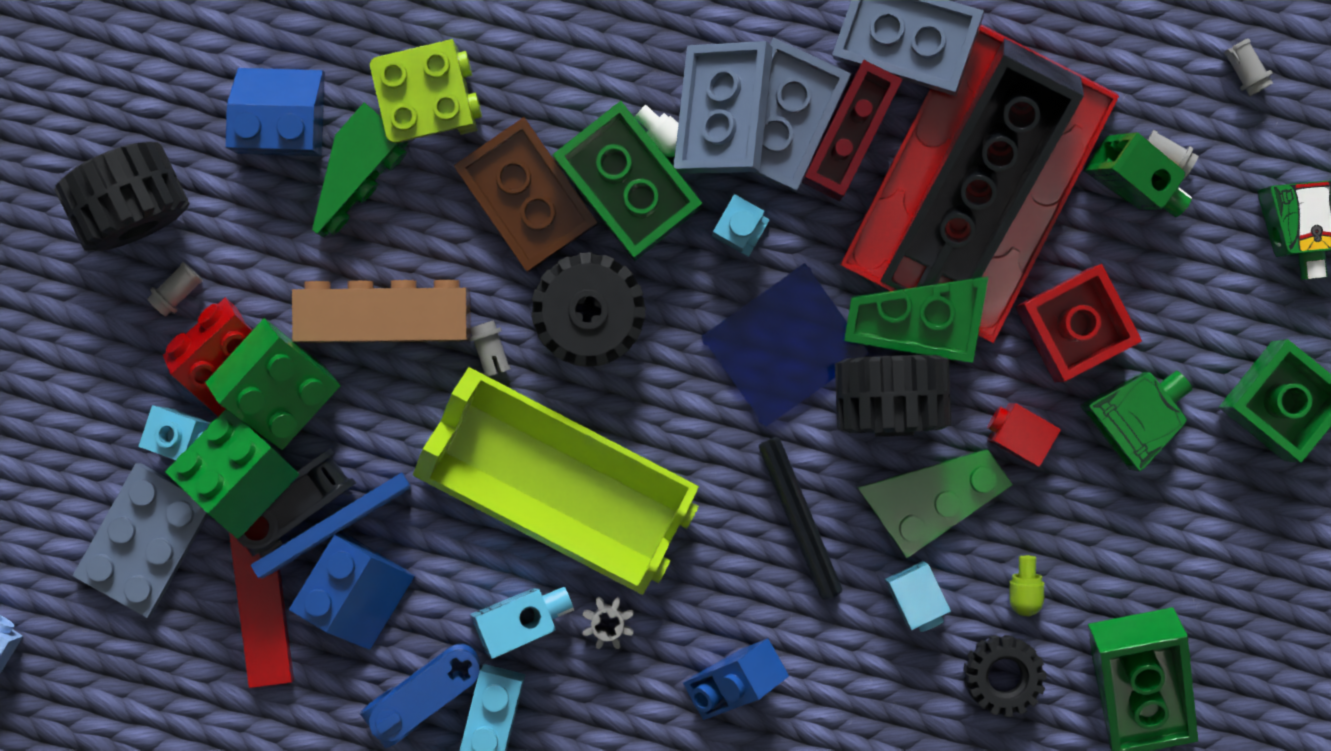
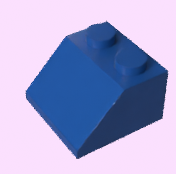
M238 68L227 102L225 147L236 154L322 157L325 72L323 70Z
M342 531L332 537L289 610L326 633L370 650L415 578V575Z

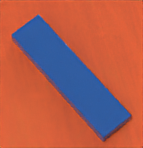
M401 472L250 566L258 578L268 577L327 541L335 534L340 533L410 490L411 485L404 473Z

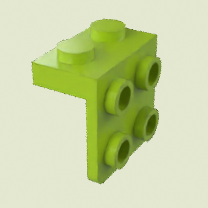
M453 39L378 56L371 60L370 70L386 137L391 142L399 143L457 129L461 135L478 131L475 119L482 118V112L477 93L469 94L465 80L466 77L472 76L467 51L459 52Z

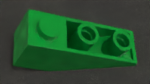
M365 102L335 134L312 228L316 234L324 238L329 232L335 235L345 226L350 219V215L347 214L357 200L361 203L365 202L377 189L379 184L375 180L386 168L390 171L393 170L407 154L404 147L409 142H391L386 137L382 117Z

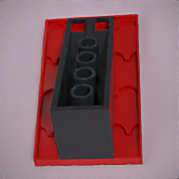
M981 24L957 95L953 96L929 89L840 265L890 291L989 276L978 336L994 343L1111 114L1119 94Z

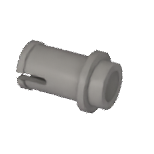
M1247 38L1232 46V49L1226 50L1224 55L1229 59L1243 84L1240 87L1241 91L1246 90L1249 96H1252L1273 84L1269 77L1273 73L1271 70H1265L1250 43V39Z
M1153 130L1149 135V139H1147L1184 170V178L1188 176L1199 157L1192 153L1193 147L1189 146L1185 149L1160 135L1156 130Z
M182 262L181 266L157 289L155 287L150 289L152 294L147 300L165 317L171 311L176 313L178 311L176 306L198 284L203 282V279L185 262Z
M494 320L471 327L472 336L469 337V342L474 341L484 371L483 374L489 377L497 374V371L504 372L510 370L511 367L508 365L498 334L502 331L501 327L496 328ZM492 357L494 358V361H495V364H496V367H497V371H496V368H495V365H494V362H493Z

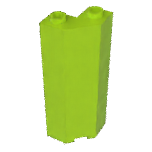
M468 367L451 393L442 419L423 447L412 475L642 595L651 580L657 583L661 581L671 561L663 556L679 526L686 529L689 527L699 507L692 503L699 488L698 485Z

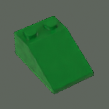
M1171 607L1089 623L1088 630L1092 660L1111 751H1152L1199 742L1188 635L1174 608Z

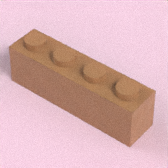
M393 280L391 281V288L375 289L374 281H347L348 289H331L330 281H305L304 289H292V342L469 341V337H471L470 290L460 288V280H434V288H417V281Z

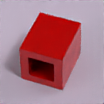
M1008 403L1005 409L1000 406L992 416L987 426V429L992 432L987 440L1025 463L1040 467L1061 429L1017 403Z

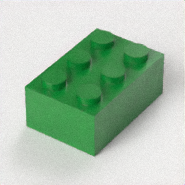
M619 101L552 154L558 166L634 261L702 209L703 203L622 101Z

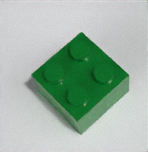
M265 318L262 319L205 382L221 406L281 450L289 444L341 386L325 365L297 343L292 342V339Z
M1290 340L1271 341L1218 408L1282 460L1302 463L1331 427V374Z
M227 409L211 422L208 428L165 471L205 512L237 539L247 531L300 475L271 446Z

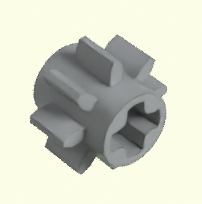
M599 596L596 598L598 609L595 613L590 610H584L583 616L586 619L592 620L591 626L583 630V635L588 636L594 633L598 638L596 643L597 649L603 646L604 641H612L613 646L619 649L620 640L618 637L622 633L633 635L634 630L624 625L626 619L633 616L634 612L633 610L622 612L618 608L620 604V597L618 596L614 599L612 605H605L603 599ZM607 612L610 618H619V621L615 624V632L609 633L606 627L598 628L597 625L601 622L602 613Z

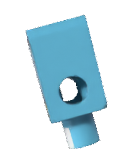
M565 587L543 596L539 589L533 588L474 612L470 616L486 654L493 659L555 631L552 620L574 611ZM531 607L535 614L534 620L526 625H522L520 613Z

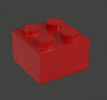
M1102 264L1090 267L1015 306L1054 382H1066L1142 342Z

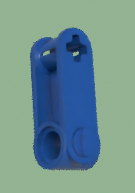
M466 644L450 646L397 686L390 688L375 698L361 710L359 714L385 749L402 740L421 722L473 685L479 675V656L477 652ZM457 658L460 662L468 659V673L463 674L460 670L454 673L451 672L453 667L452 659Z

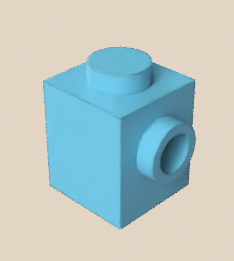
M152 405L138 447L177 460L179 455L189 448L208 428L211 422L176 409Z

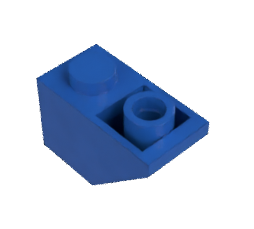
M767 638L736 651L683 682V685L702 719L705 720L759 700L788 678L789 674L770 640Z

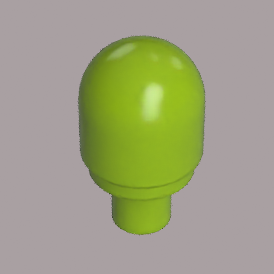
M1019 556V573L1013 574L1010 581V605L1017 614L1026 617L1037 614L1044 604L1045 583L1042 581L1043 576L1036 574L1035 556Z

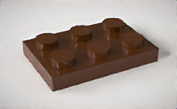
M525 117L453 165L527 273L598 225Z

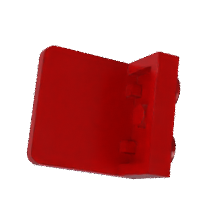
M225 297L218 304L208 306L200 314L198 323L186 334L181 333L173 338L166 348V353L163 354L170 374L218 417L225 408L218 403L205 382L252 332V329L245 323L237 307Z

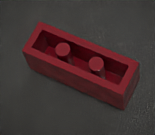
M863 60L801 183L840 202L856 174L903 80L902 78Z

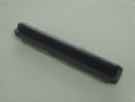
M778 437L766 440L759 444L760 453L818 593L823 600L833 598L842 593V587L783 444Z

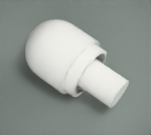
M645 105L634 118L648 130L646 133L665 156L675 157L678 122L671 116L668 117L665 113L659 117Z

